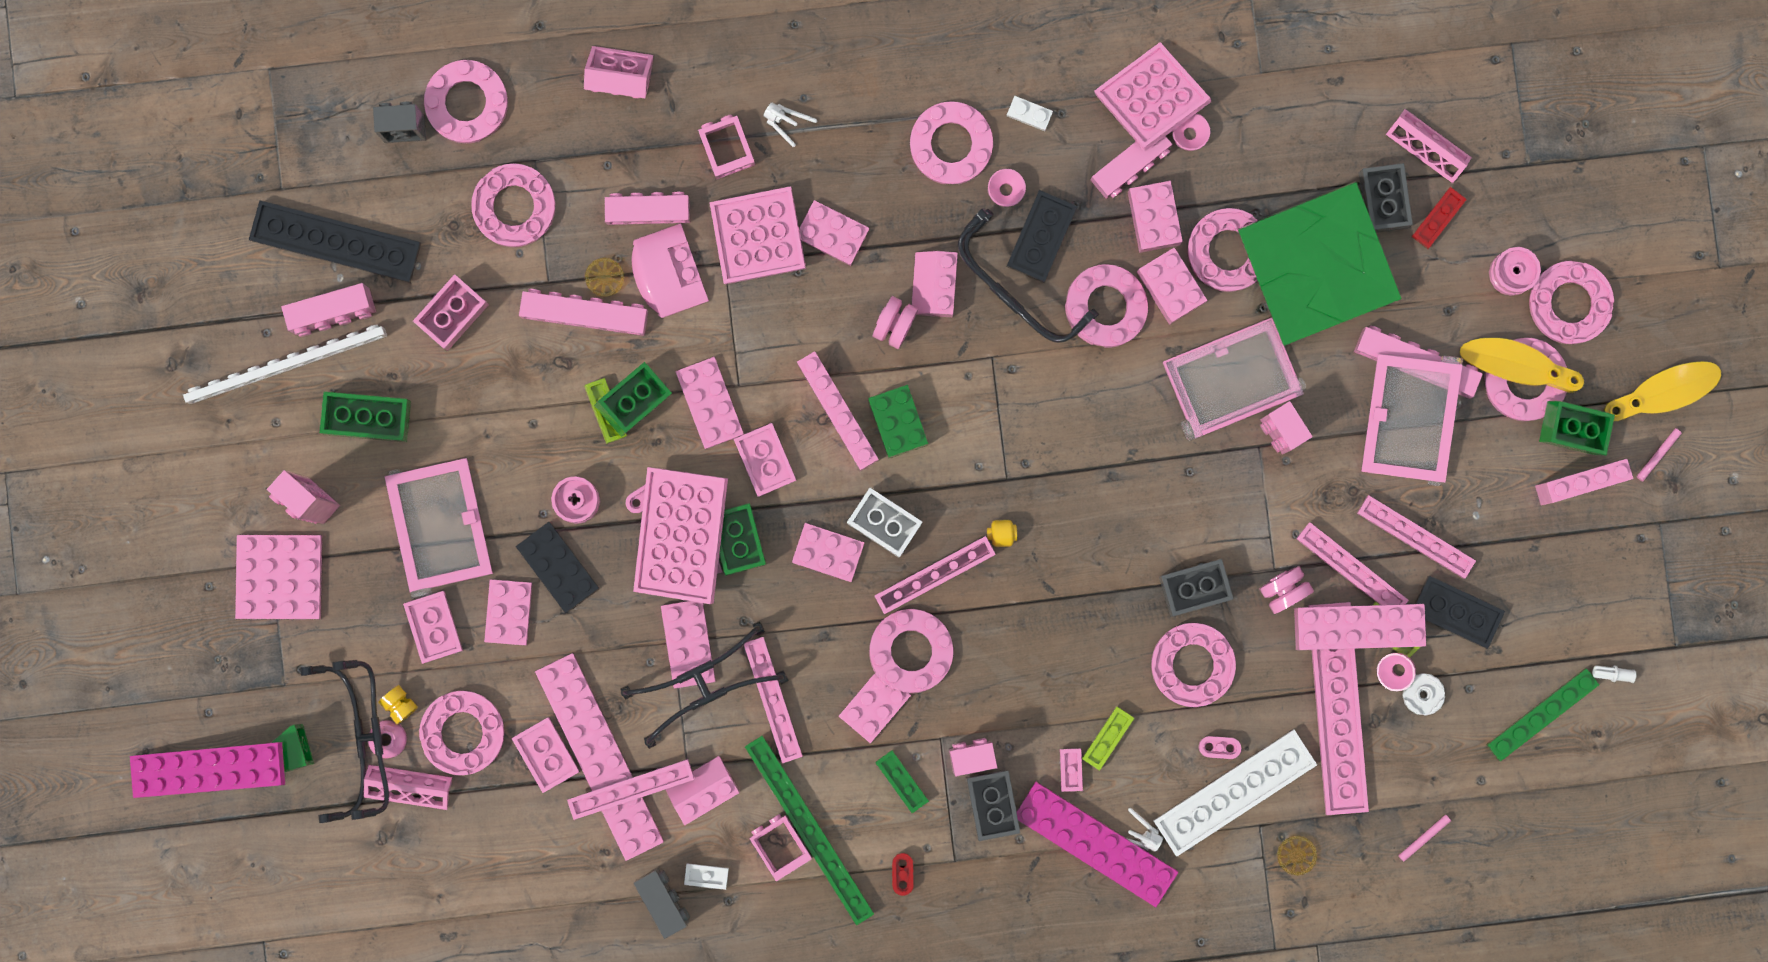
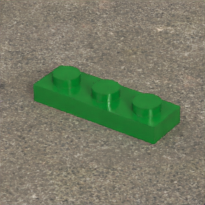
M893 750L875 762L911 813H914L929 802Z

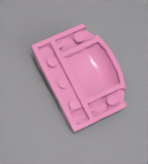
M681 224L634 240L632 251L634 278L642 297L649 307L659 313L658 316L664 318L709 302Z

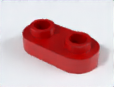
M899 853L892 860V886L896 894L905 896L913 890V860L910 855ZM903 859L907 862L905 867L899 866L900 860ZM906 881L907 886L900 888L899 882Z

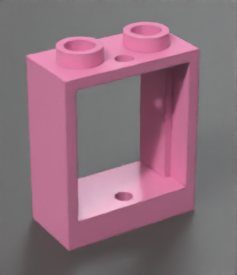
M725 116L721 118V122L715 124L713 122L706 123L701 126L702 129L698 130L716 180L755 166L737 116ZM735 125L746 156L717 167L706 135Z
M780 814L769 820L771 823L769 826L763 828L761 825L751 832L753 836L749 838L776 881L812 859L811 854L786 815L781 817ZM784 823L803 854L777 870L758 839Z

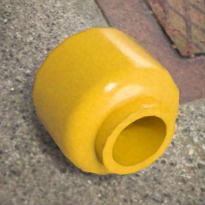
M994 520L991 523V528H987V539L992 540L994 547H1010L1014 541H1017L1016 524L1013 525L1011 520Z

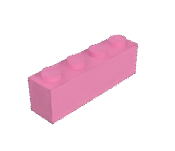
M1165 136L1144 151L1135 142L1093 175L1091 181L1106 199L1110 196L1114 198L1122 192L1121 187L1124 184L1130 185L1139 178L1137 176L1142 170L1147 172L1155 165L1153 163L1154 160L1158 157L1160 159L1166 157L1171 152L1169 148L1172 146V143Z
M661 192L651 193V196H643V193H631L628 197H622L620 193L610 194V197H605V223L607 225L690 223L689 197L684 195V192H672V195L664 196V193Z

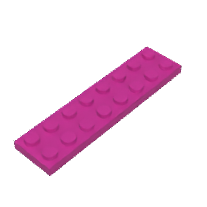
M282 742L130 756L133 798L285 785Z
M1035 781L1016 811L1018 821L1154 907H1157L1178 874V871L1037 781Z

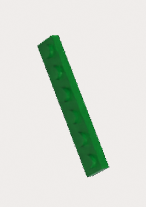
M1584 668L1486 745L1498 761H1502L1598 687V682L1588 669Z

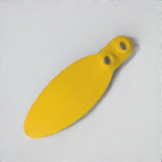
M1480 338L1469 341L1460 348V356L1466 362L1489 374L1511 382L1533 386L1546 384L1568 393L1577 392L1584 384L1583 376L1579 372L1556 365L1538 350L1517 341L1503 338ZM1551 371H1554L1557 377H1553ZM1571 378L1576 380V384L1571 382Z
M1704 361L1671 367L1644 381L1633 393L1608 402L1604 407V412L1613 414L1612 409L1617 407L1619 413L1615 415L1614 421H1620L1641 412L1662 413L1679 409L1709 393L1718 384L1721 378V370L1716 364ZM1634 399L1639 401V405L1637 407H1634L1632 405V401Z

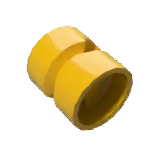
M400 685L389 691L378 702L385 711L391 712L390 717L397 725L418 709V706L412 699L406 698L407 693Z

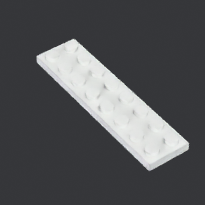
M1293 729L1153 820V822L1177 857L1311 770L1317 764Z

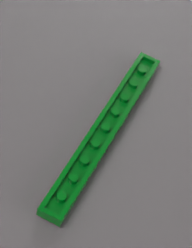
M763 735L746 745L747 752L856 926L873 916L874 912Z

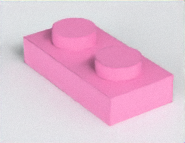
M1081 748L1060 749L1062 792L1083 791Z

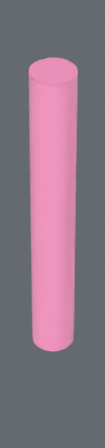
M1675 428L1636 476L1640 481L1643 482L1682 434L1681 431Z
M1444 815L1399 854L1398 857L1405 862L1451 822L1449 817Z

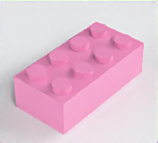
M363 283L281 306L288 331L299 335V337L312 334L311 331L319 329V331L331 329V325L337 323L339 325L349 324L352 322L351 319L359 317L360 320L372 317V313L376 312L370 288Z

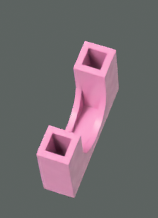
M1624 459L1536 485L1535 488L1540 504L1546 505L1633 479L1628 460Z

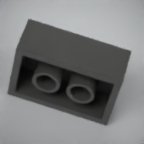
M400 102V105L392 106L391 103H380L379 107H373L374 132L384 143L426 141L425 115L413 102Z
M1404 163L1363 168L1359 172L1361 194L1376 233L1411 227L1413 223Z
M1222 559L1159 576L1170 617L1233 600Z
M1003 770L966 777L978 841L1020 834L1009 771Z
M657 868L637 879L633 884L663 938L666 939L687 927L690 915L685 907H680L678 903L680 897L675 889H670L668 885L670 880L664 870L660 871Z

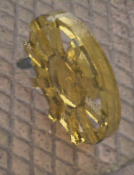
M599 258L587 267L585 282L592 293L601 297L612 296L621 289L624 283V272L615 260ZM604 261L603 269L598 265L599 262ZM607 261L613 263L609 269H607ZM595 265L599 271L595 272L591 268ZM617 266L619 271L611 273L614 267ZM589 273L596 275L595 278H588ZM620 275L621 280L613 279V276ZM597 281L596 285L592 288L589 282ZM612 282L619 284L615 290L611 285ZM599 285H602V293L596 291ZM605 286H609L611 292L605 293Z
M1291 836L1280 844L1277 851V859L1285 872L1299 876L1313 869L1317 860V852L1313 843L1307 838ZM1299 839L1297 847L1294 846L1292 840ZM1302 840L1308 843L1303 848H1300ZM1287 842L1290 843L1291 850L1284 846ZM1311 847L1313 853H1305V850ZM1282 849L1289 852L1287 855H1281ZM1306 856H1313L1312 863L1306 860ZM1281 858H1289V860L1283 864ZM1292 862L1293 865L1290 871L1286 868V866H1288ZM1303 862H1305V863H1307L1308 865H1310V866H1309L1307 869H1305V870H1304L1303 865H1302ZM1296 864H1299L1301 872H1295Z

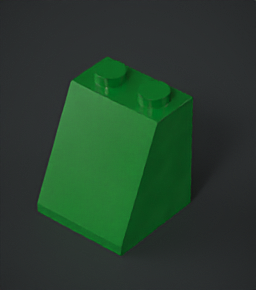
M303 724L290 726L271 742H282L284 773L315 764Z

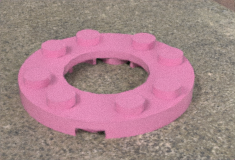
M460 60L443 66L432 76L425 90L424 107L429 122L440 135L458 143H475L492 135L501 126L507 113L508 97L503 82L491 68L477 61ZM464 81L479 85L486 97V104L482 114L470 121H459L453 118L447 111L445 104L446 95L454 85Z
M943 102L927 109L915 122L910 137L911 155L918 169L929 179L945 185L962 184L978 176L988 164L993 148L992 132L986 119L973 107L960 102ZM943 124H959L966 128L971 136V151L967 157L959 162H944L937 158L932 151V135Z
M505 164L492 169L478 182L472 196V214L480 231L494 243L506 247H522L537 241L549 229L555 215V197L551 186L538 171L522 164ZM506 187H522L530 192L533 198V213L521 225H506L498 220L494 213L493 204L495 197Z
M1234 208L1220 209L1206 215L1194 227L1188 241V260L1195 275L1205 285L1219 291L1234 292L1248 288L1257 281L1249 258L1239 269L1229 271L1217 267L1209 255V245L1215 235L1226 230L1238 232V228L1258 221L1253 215Z
M1565 261L1549 267L1540 274L1539 280L1530 292L1529 308L1534 323L1544 335L1559 343L1579 344L1589 341L1606 328L1612 317L1614 303L1612 288L1606 277L1598 269L1587 263ZM1576 283L1587 290L1591 298L1589 314L1577 323H1567L1560 320L1554 314L1551 307L1552 295L1562 284Z
M1103 264L1093 266L1079 274L1067 291L1065 311L1068 322L1073 329L1089 311L1088 299L1096 288L1101 286L1113 287L1124 296L1126 301L1124 318L1114 325H1102L1092 319L1078 336L1091 345L1094 344L1104 348L1123 345L1133 339L1144 326L1148 313L1146 293L1138 279L1129 271L1115 265Z
M1534 338L1513 340L1538 350L1554 364L1567 368L1559 352L1548 343ZM1551 371V375L1557 377V374ZM1487 372L1484 373L1486 394L1492 405L1503 415L1518 421H1533L1543 418L1547 401L1562 402L1567 393L1546 385L1544 391L1538 397L1531 400L1521 399L1509 390L1507 380Z
M906 609L892 613L877 626L871 637L869 657L874 672L885 685L896 691L920 693L936 686L945 677L953 659V644L948 630L935 616L921 610ZM905 631H916L923 634L929 640L932 647V656L929 663L918 671L901 669L894 662L891 655V646L894 639Z
M1199 623L1182 624L1166 632L1156 644L1151 660L1153 679L1159 690L1169 700L1188 707L1205 706L1223 696L1232 684L1236 669L1235 655L1226 638L1216 629ZM1189 644L1204 647L1213 659V671L1210 678L1197 686L1182 683L1176 677L1173 670L1175 654L1182 647Z
M455 691L439 697L427 708L421 720L419 737L424 754L435 767L453 775H469L483 770L498 756L504 741V724L498 709L487 698L470 691ZM466 712L472 714L479 720L482 726L483 736L481 742L476 749L469 753L460 754L451 751L446 747L442 739L443 724L448 717L455 713Z

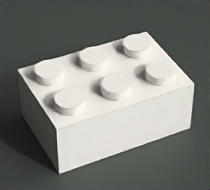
M869 488L847 521V524L900 558L921 526L922 521Z

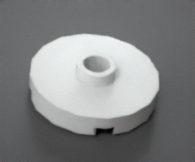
M1418 674L1415 675L1413 683L1403 690L1402 696L1404 704L1410 711L1419 715H1430L1438 711L1443 705L1445 690L1440 680L1433 675ZM1423 690L1426 692L1425 698L1420 697V692Z

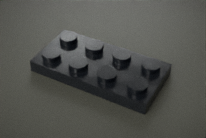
M1039 190L1006 267L1045 283L1077 206Z
M547 522L515 546L565 613L599 589L598 585L550 522Z
M1427 576L1415 604H1424L1425 621L1485 649L1489 648L1505 613L1504 610L1431 576Z

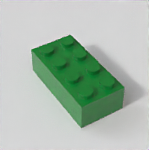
M323 392L319 433L328 436L407 442L411 401L402 398Z

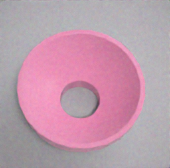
M1194 114L1174 129L1172 136L1180 148L1187 151H1195L1207 143L1210 137V127L1204 117ZM1188 128L1193 129L1196 133V137L1192 140L1184 137V131Z
M1002 169L995 172L988 183L990 198L994 203L1003 207H1010L1019 203L1024 197L1026 190L1023 177L1012 169ZM1003 184H1009L1012 187L1010 195L1004 196L1001 194L1000 187Z
M1402 653L1388 654L1378 664V679L1389 690H1405L1415 679V665L1408 656ZM1395 664H1401L1405 668L1403 675L1399 676L1394 673L1393 667Z
M381 721V735L387 733L391 736V743L388 746H383L384 754L382 757H396L406 746V732L400 724L397 725L394 721ZM369 741V747L375 754L374 741Z

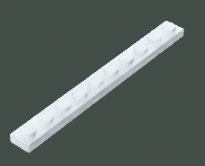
M373 325L366 328V332L360 334L359 332H353L346 335V339L340 341L338 338L326 342V346L320 348L319 345L309 347L307 352L287 355L288 359L282 361L279 359L267 362L268 366L262 368L254 366L247 369V373L241 375L240 373H234L227 376V380H213L208 383L207 387L200 388V386L190 388L188 389L189 393L183 394L185 403L193 404L387 337L386 330L382 326Z

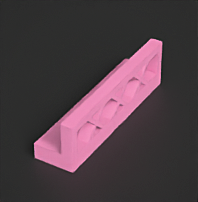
M1406 109L1403 110L1396 122L1386 133L1388 137L1452 183L1458 178L1472 158ZM1399 125L1406 130L1407 136L1400 137L1393 131ZM1412 140H1420L1423 143V148L1416 149L1413 147ZM1428 152L1439 154L1440 161L1431 160ZM1446 164H1453L1458 168L1454 175L1446 171Z
M368 766L364 778L365 798L384 800V789L379 766ZM384 767L389 787V801L447 810L452 777ZM370 786L377 787L381 791H370ZM391 790H398L401 794L395 795ZM412 793H418V794H420L422 797H421V798H415V797H413L411 794H412ZM432 797H443V802L435 801Z

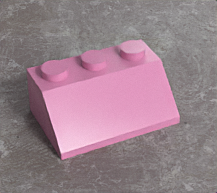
M592 46L585 66L584 89L593 92H605L613 95L645 99L649 88L653 55Z
M929 251L915 253L912 306L918 308L916 315L953 317L957 252Z
M720 756L692 772L694 780L666 789L684 825L740 793Z

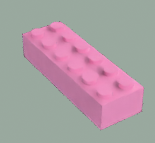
M283 470L267 488L271 493L269 497L278 505H285L287 507L285 511L292 518L305 520L306 522L324 524L340 506L310 478Z
M1424 604L1294 608L1296 650L1426 646Z

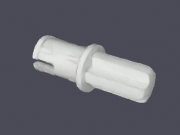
M1596 665L1592 671L1593 677L1609 679L1612 682L1625 681L1634 683L1636 679L1635 670L1621 669L1617 666L1606 667Z

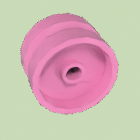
M1513 247L1495 257L1489 269L1490 281L1494 288L1501 294L1508 296L1520 295L1534 287L1541 273L1540 262L1536 255L1522 247Z
M892 296L877 320V326L872 337L883 341L891 331L889 345L899 350L914 321L918 308L908 304L902 313L899 314L902 300Z
M576 476L560 481L554 488L551 497L552 507L556 514L563 520L575 524L585 523L592 519L600 505L599 492L595 486L586 479ZM574 497L580 498V502H577V505L573 503Z
M1300 566L1282 572L1259 588L1264 598H1270L1278 594V597L1269 603V607L1274 614L1294 605L1314 592L1309 582L1295 585L1304 577Z

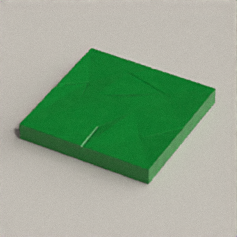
M1356 182L1237 229L1283 346L1402 299Z

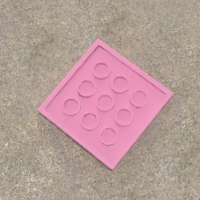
M1161 42L1094 91L1095 95L1144 151L1211 103V98Z
M791 186L710 202L725 285L806 269Z
M237 535L235 619H321L322 536Z

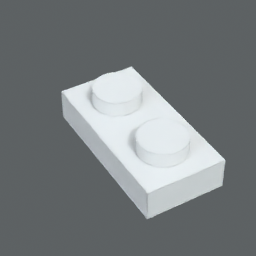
M1014 96L1007 117L1045 131L1053 111Z
M687 863L684 885L726 890L729 868Z

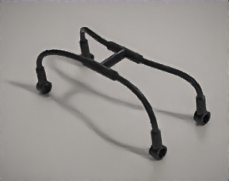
M982 208L964 227L965 230L959 237L958 250L964 262L990 287L989 289L1011 308L1015 314H1019L1044 338L1057 343L1066 342L1074 338L1092 319L1099 315L1094 308L1081 318L1068 335L1052 333L1037 322L1024 309L1023 305L998 282L996 283L973 259L969 251L970 238L994 215L989 209L984 210Z
M760 621L752 624L754 628L740 642L713 661L709 660L662 684L630 690L628 685L620 688L621 695L626 700L633 697L634 694L657 691L694 678L703 696L675 713L652 734L644 737V743L649 749L657 745L654 739L673 721L690 710L694 711L727 695V692L761 682L779 680L782 685L789 681L784 670L773 676L745 680L710 693L702 677V673L714 668V665L731 656L755 634L760 635L764 633L765 630Z
M363 661L332 662L333 667L319 665L300 668L301 676L333 672L343 680L352 702L357 755L360 758L361 783L355 805L347 812L318 815L319 823L343 820L350 815L352 820L374 817L385 811L389 804V787L382 757L384 753L379 717H377L375 676L371 666ZM358 666L364 667L367 670L371 687L372 733L363 734L362 720L359 716L353 688L348 678L340 670L357 668ZM374 741L375 755L378 759L384 789V802L378 809L358 810L364 797V778L366 775L364 742Z

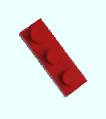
M1449 187L1411 237L1429 249L1467 199Z

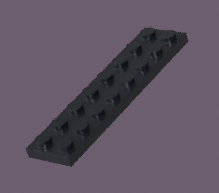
M259 200L249 236V241L409 283H411L421 242L261 200Z

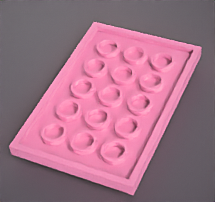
M647 467L633 592L714 604L728 478Z

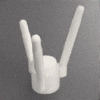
M770 103L764 113V117L768 119L767 123L792 147H795L796 144L776 124V122L780 123L783 119L797 126V122L785 116V112L817 123L815 118L788 109L781 104Z
M1129 808L1128 811L1150 832L1146 831L1141 835L1129 830L1128 833L1140 839L1141 842L1132 839L1128 840L1147 851L1149 849L1154 852L1157 851L1163 840V837L1158 835L1159 830L1152 827L1132 808Z

